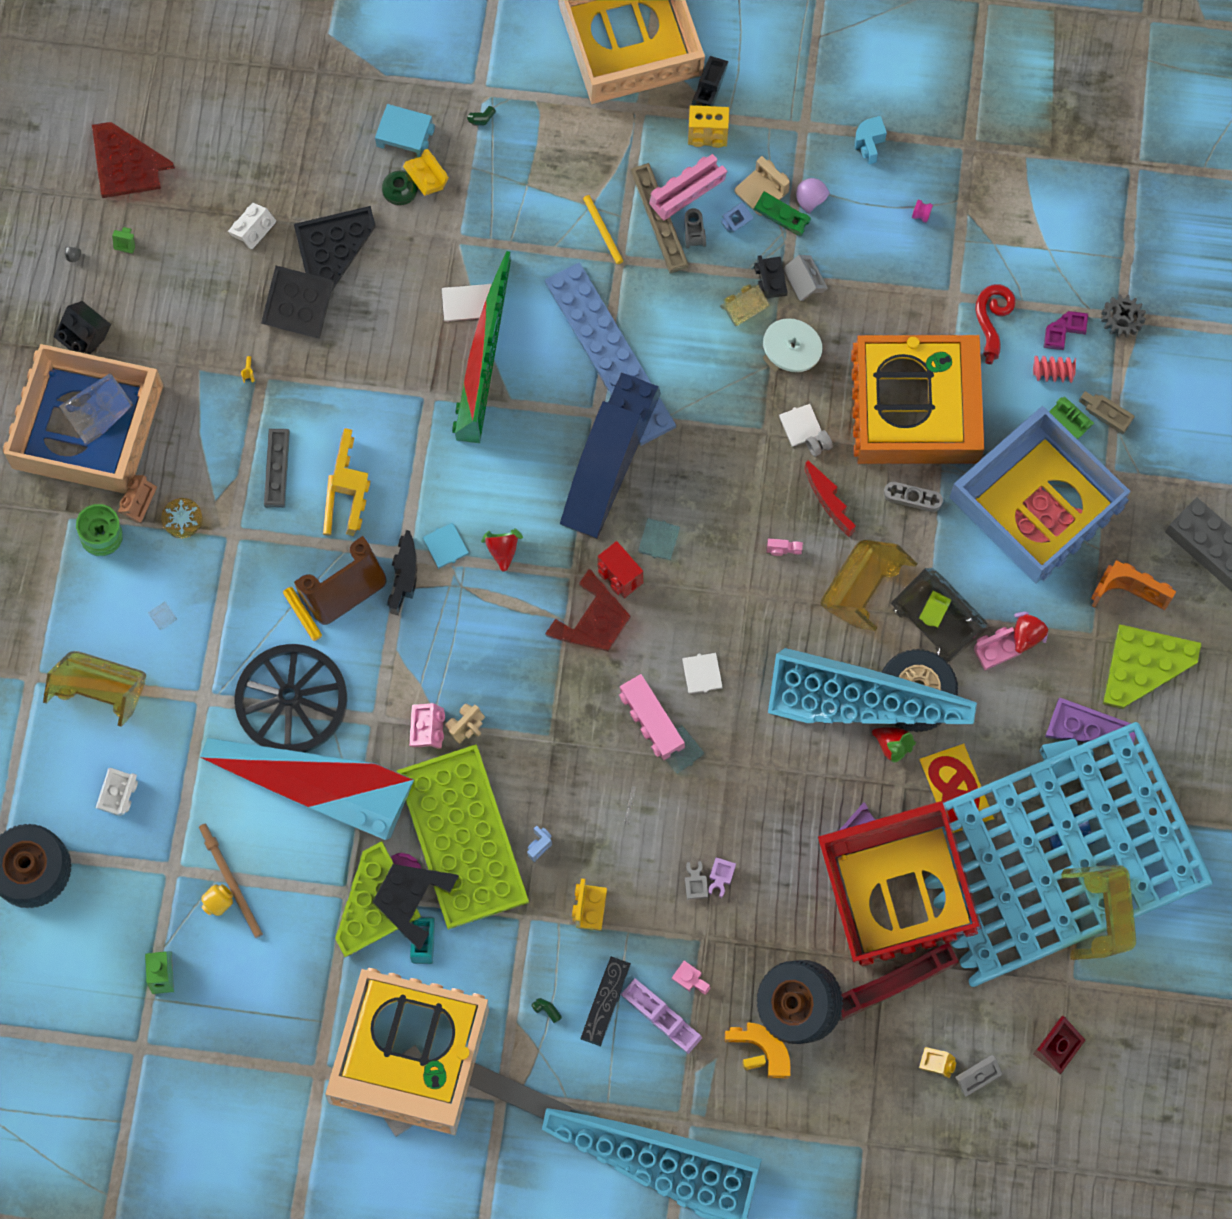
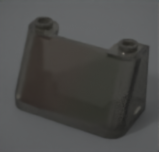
M925 568L890 603L894 607L893 611L900 618L903 616L909 618L936 646L937 652L935 654H938L947 663L955 659L990 627L986 620L934 568ZM933 591L951 599L938 627L929 626L919 619Z

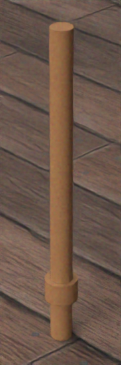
M206 823L200 825L199 829L205 839L204 844L207 850L211 851L254 937L262 936L263 933L218 848L219 843L216 837L212 836Z

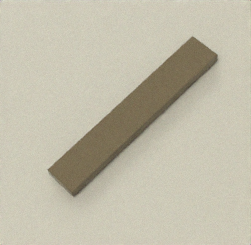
M647 163L631 168L630 172L669 273L689 268L671 218L669 217L663 221L649 204L652 191L658 187L650 164Z

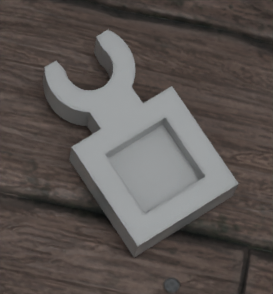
M698 861L697 870H692L690 862H687L686 870L691 875V877H685L687 900L708 898L706 876H700L702 871L701 861Z

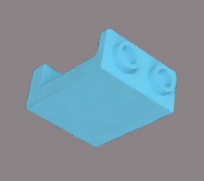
M387 104L375 136L376 146L384 149L387 144L416 152L417 157H421L423 151L428 149L429 135L432 136L434 133L435 124H433L432 116Z

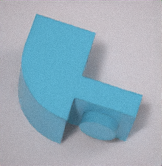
M881 116L863 121L856 131L855 150L861 148L862 156L867 158L868 164H873L877 161L878 153L875 144L885 142L887 132Z

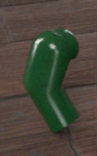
M488 106L483 113H469L467 120L472 125H486L496 113V110L492 106Z
M538 998L531 1004L536 1013L544 1010L553 1023L558 1022L562 1018L556 1007L547 1000Z

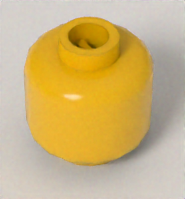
M223 884L213 885L201 897L202 909L208 915L221 916L233 904L232 892Z

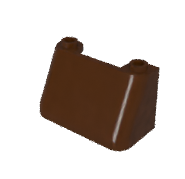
M364 536L355 540L350 546V553L354 561L320 583L311 574H306L294 581L300 598L320 624L327 625L332 623L385 586L387 582L386 575Z

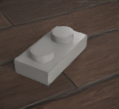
M991 1055L955 1078L961 1092L966 1097L1003 1074L997 1060Z

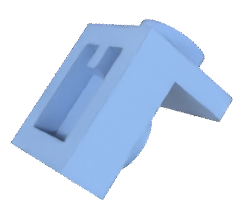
M538 826L534 828V833L540 840H534L528 846L529 850L527 851L528 857L533 862L552 846L551 834L545 828L540 829Z

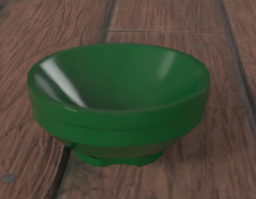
M398 170L385 177L382 183V192L389 203L401 206L414 200L418 192V186L406 171ZM397 179H402L405 182L400 188L393 185Z

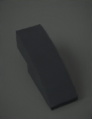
M713 56L709 57L693 97L692 106H714L728 61Z

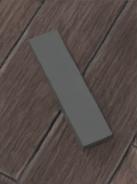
M269 428L264 495L265 507L285 508L289 429Z

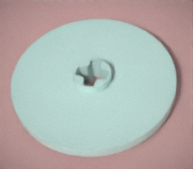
M778 320L768 327L763 338V347L768 358L776 366L786 371H807L817 364L822 354V342L819 335L811 326L800 320Z

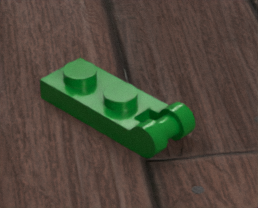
M763 191L753 209L798 236L803 235L805 225H808L811 221V217L807 214L797 211ZM793 219L799 221L797 225L792 223Z

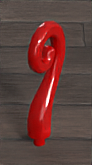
M1001 284L986 287L979 294L975 306L978 322L986 337L983 355L986 357L985 363L992 365L993 361L999 358L1001 343L1000 337L987 315V301L994 295H1000L1006 299L1007 305L1005 307H999L996 299H992L990 302V310L996 316L1009 315L1014 310L1016 304L1013 292Z

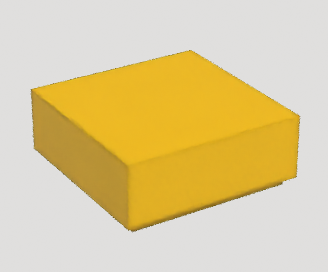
M761 1055L743 1059L744 1070L764 1067L766 1064L765 1056Z

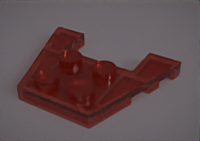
M588 569L579 582V586L596 597L574 629L555 619L545 633V636L609 652L631 616L617 599L610 594L605 585L599 581L594 572Z

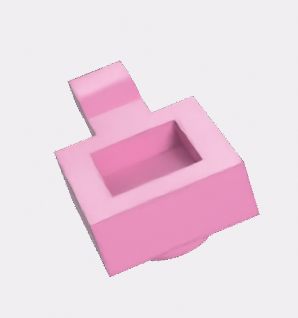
M683 961L672 977L673 981L689 992L695 987L706 995L711 989L708 983L699 979L702 973L686 961Z

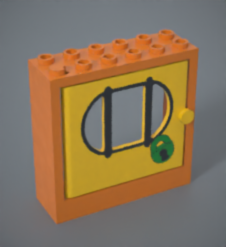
M858 335L856 343H853V350H851V362H853L852 381H854V388H852V400H854L853 419H855V426H853V438H855L854 457H857L858 464H977L984 452L980 335ZM903 358L919 363L926 372H881L880 370L888 362ZM866 375H867V398H866ZM927 379L929 404L882 405L880 404L879 380ZM867 411H868V435H867ZM881 412H928V414L920 422L904 426L892 423ZM870 442H963V443H870Z

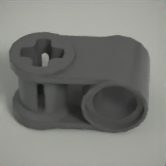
M691 208L686 211L684 219L686 249L697 245L706 247L702 213L696 208ZM696 218L698 221L692 223L689 221V219Z

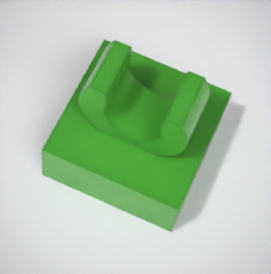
M123 227L122 231L114 230L112 235L114 250L133 254L135 242L134 234H131V228Z

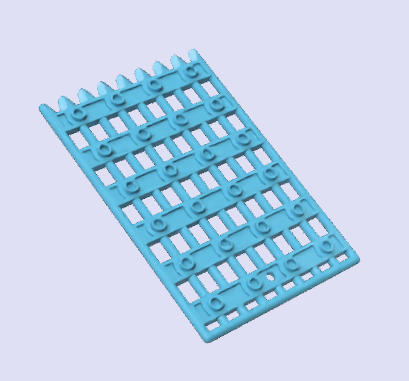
M1138 722L1131 723L945 802L947 811L953 808L958 819L951 823L953 831L962 828L967 839L957 843L959 852L971 848L975 856V860L963 864L965 872L979 867L984 876L983 880L969 885L971 893L988 887L993 896V899L976 906L977 913L980 914L997 906L1002 917L983 926L979 917L982 929L978 930L977 935L966 937L964 934L957 936L958 940L951 942L954 948L969 947L970 949L961 957L960 965L963 968L978 967V971L969 978V985L971 987L978 986L1213 884L1211 875ZM1129 733H1135L1139 744H1133ZM1108 743L1113 755L1095 762L1090 750ZM1141 751L1144 752L1148 761L1144 765L1138 754ZM1069 759L1075 771L1056 778L1052 766ZM1117 762L1122 774L1104 781L1099 769ZM1151 770L1157 780L1154 784H1152L1147 774ZM1031 775L1036 787L1017 794L1013 783ZM1079 779L1083 790L1065 798L1060 786ZM1126 781L1131 793L1113 801L1108 789ZM1159 790L1162 791L1166 799L1164 803H1161L1156 793ZM992 792L997 804L978 811L974 799ZM1040 795L1045 807L1026 814L1021 802ZM1087 798L1092 810L1074 817L1069 805ZM1135 801L1140 813L1122 820L1117 808ZM1150 808L1156 809L1157 813L1155 816L1149 814ZM1169 809L1171 810L1175 821L1172 823H1170L1168 816L1165 812ZM1001 811L1006 823L987 831L982 819ZM1049 815L1053 826L1035 834L1030 822ZM1096 817L1101 829L1083 837L1078 825ZM1144 820L1149 832L1131 840L1126 828ZM941 827L943 829L944 835H946L945 828ZM1180 829L1185 841L1179 842L1175 830ZM1010 831L1015 843L996 850L991 838ZM1058 834L1063 846L1044 853L1039 841ZM1105 837L1111 849L1092 856L1087 844ZM1153 840L1159 852L1140 859L1135 847ZM948 847L954 869H956L951 849ZM1188 848L1194 859L1190 862L1183 851ZM1019 851L1023 863L1005 870L1000 858ZM1067 854L1071 866L1053 873L1048 861ZM1115 857L1119 869L1101 876L1096 864ZM1163 860L1167 872L1150 879L1144 867ZM1196 868H1198L1203 878V880L1199 882L1197 881L1196 876L1193 872V870ZM1027 870L1032 882L1014 889L1009 877ZM1075 873L1080 885L1062 892L1057 880ZM931 874L925 879V885L928 889H943V892L933 901V905L936 908L943 909L946 901L944 887L941 881ZM1123 876L1129 888L1110 896L1105 884ZM1172 879L1177 891L1158 898L1154 886ZM958 882V883H959V886H960L961 893H962V897H963V900H964V903H965V907H966V910H967V914H968V917H969V920H970V924H972V920H971L970 913H969V910H968V907H967V903H966L965 896H964V893H963V890H962V886H961V883ZM1036 890L1041 902L1023 909L1018 897ZM1085 893L1090 905L1071 912L1066 900ZM1133 896L1138 908L1119 915L1114 903ZM1046 910L1050 922L1032 929L1027 917ZM1094 913L1098 925L1080 932L1075 920ZM1006 926L1011 938L992 946L987 934ZM1054 929L1059 941L1041 949L1036 937ZM1015 946L1020 958L1001 966L996 954Z

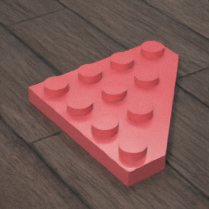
M1042 487L1023 502V505L1055 536L1060 535L1075 521ZM1075 508L1080 514L1082 513L1080 508ZM1016 510V524L1025 537L1035 542H1050L1019 510Z

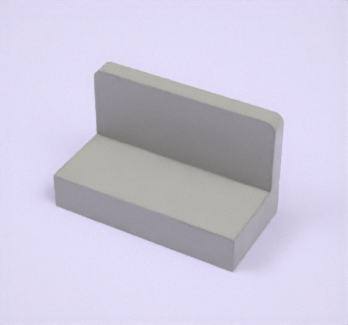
M798 255L783 268L800 301H804L812 293H823L828 289L811 255Z

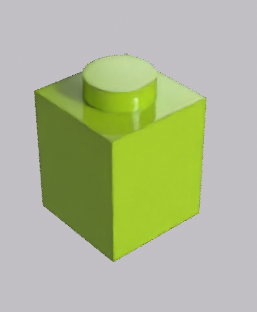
M933 591L919 619L929 626L938 627L951 599Z

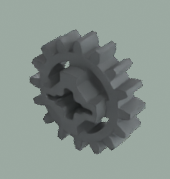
M1120 294L1117 300L1112 297L1110 303H1105V309L1101 312L1103 315L1101 322H1106L1104 328H1110L1111 335L1116 332L1118 338H1120L1121 334H1124L1126 338L1129 337L1130 333L1136 335L1137 330L1140 331L1142 329V324L1146 320L1143 317L1146 311L1140 310L1143 304H1136L1137 298L1129 300V295L1123 299ZM1134 315H1136V322H1135V323H1134V318H1133Z

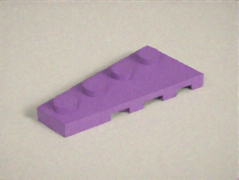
M1059 697L1045 737L1089 742L1131 723ZM1132 732L1129 735L1134 743L1136 735Z

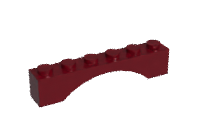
M948 942L878 979L841 994L843 997V1009L840 1021L955 967L959 961L950 943Z

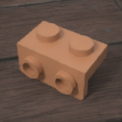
M134 475L128 483V490L121 499L118 510L119 513L136 523L142 522L157 486L146 480L147 477L144 475Z

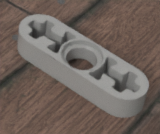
M890 482L884 489V497L887 501L925 511L936 512L943 503L940 493L915 486ZM892 488L896 489L897 493L895 496H891L890 491ZM905 490L904 499H901L902 492ZM915 492L918 494L919 499L912 502L908 499L907 495ZM923 495H926V496H925V500H924V504H922L921 501H922ZM932 498H936L937 503L934 506L930 505Z

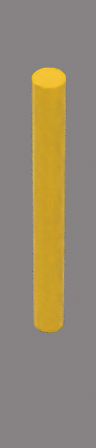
M590 195L584 196L583 200L617 265L621 264L623 259Z

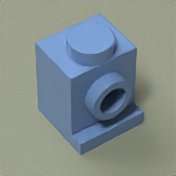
M741 202L722 216L724 220L721 223L727 231L731 230L733 233L750 222L753 216L744 203ZM732 216H738L739 221L734 223Z

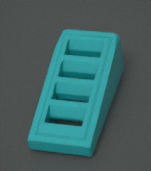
M419 918L413 924L416 926H429V929H424L429 932V937L424 942L428 946H422L419 951L411 943L410 959L414 964H432L435 918Z

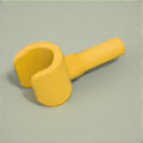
M251 356L246 357V367L241 371L243 383L248 378H251L252 383L255 381L253 370L251 369Z

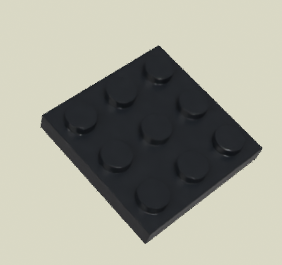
M276 265L261 324L320 339L334 280Z

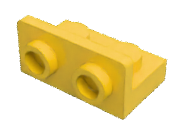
M425 149L421 157L405 161L403 165L424 196L443 190L449 178L429 149Z

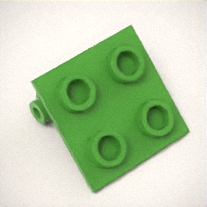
M1065 396L1059 398L1056 402L1057 404L1049 411L1077 440L1094 424Z

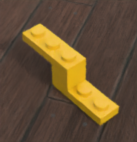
M344 428L330 491L354 496L346 530L347 535L354 536L356 530L360 531L362 519L359 516L360 511L364 512L366 500L363 497L364 492L368 493L370 481L367 480L368 473L348 469L351 456H348L347 453L348 449H352L355 437H351V429Z

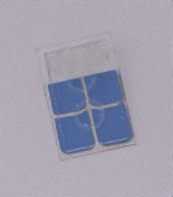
M110 373L59 407L83 443L88 445L103 435L133 403Z

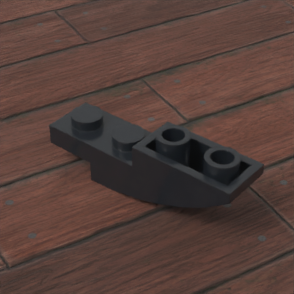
M406 530L404 536L401 535L398 547H400L399 553L394 555L392 561L395 574L399 575L395 577L393 584L395 590L393 594L389 595L387 606H389L391 614L398 616L404 598L413 599L417 582V555L409 530Z

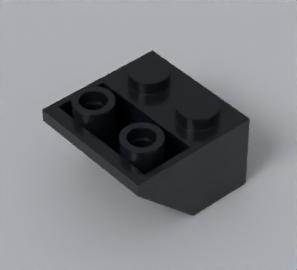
M80 301L67 306L54 338L71 351L90 355L105 340L111 324L85 302Z

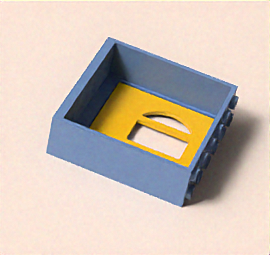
M1041 406L953 485L949 498L1037 584L1040 580L1044 582L1052 574L1051 571L1055 567L1060 568L1067 561L1068 555L1070 553L1074 555L1082 547L1081 544L1085 540L1087 542L1096 535L1095 531L1099 527L1103 529L1111 521L1110 518L1114 514L1116 516L1120 514L1125 508L1124 505L1129 501L1127 497L1131 491L1047 409ZM1048 481H1061L1072 486L1081 497L1082 513L1080 514ZM1040 487H1043L1075 519L1058 536H1055L1023 505V502ZM1016 510H1019L1050 542L1040 543L1025 537L1017 527L1015 520Z

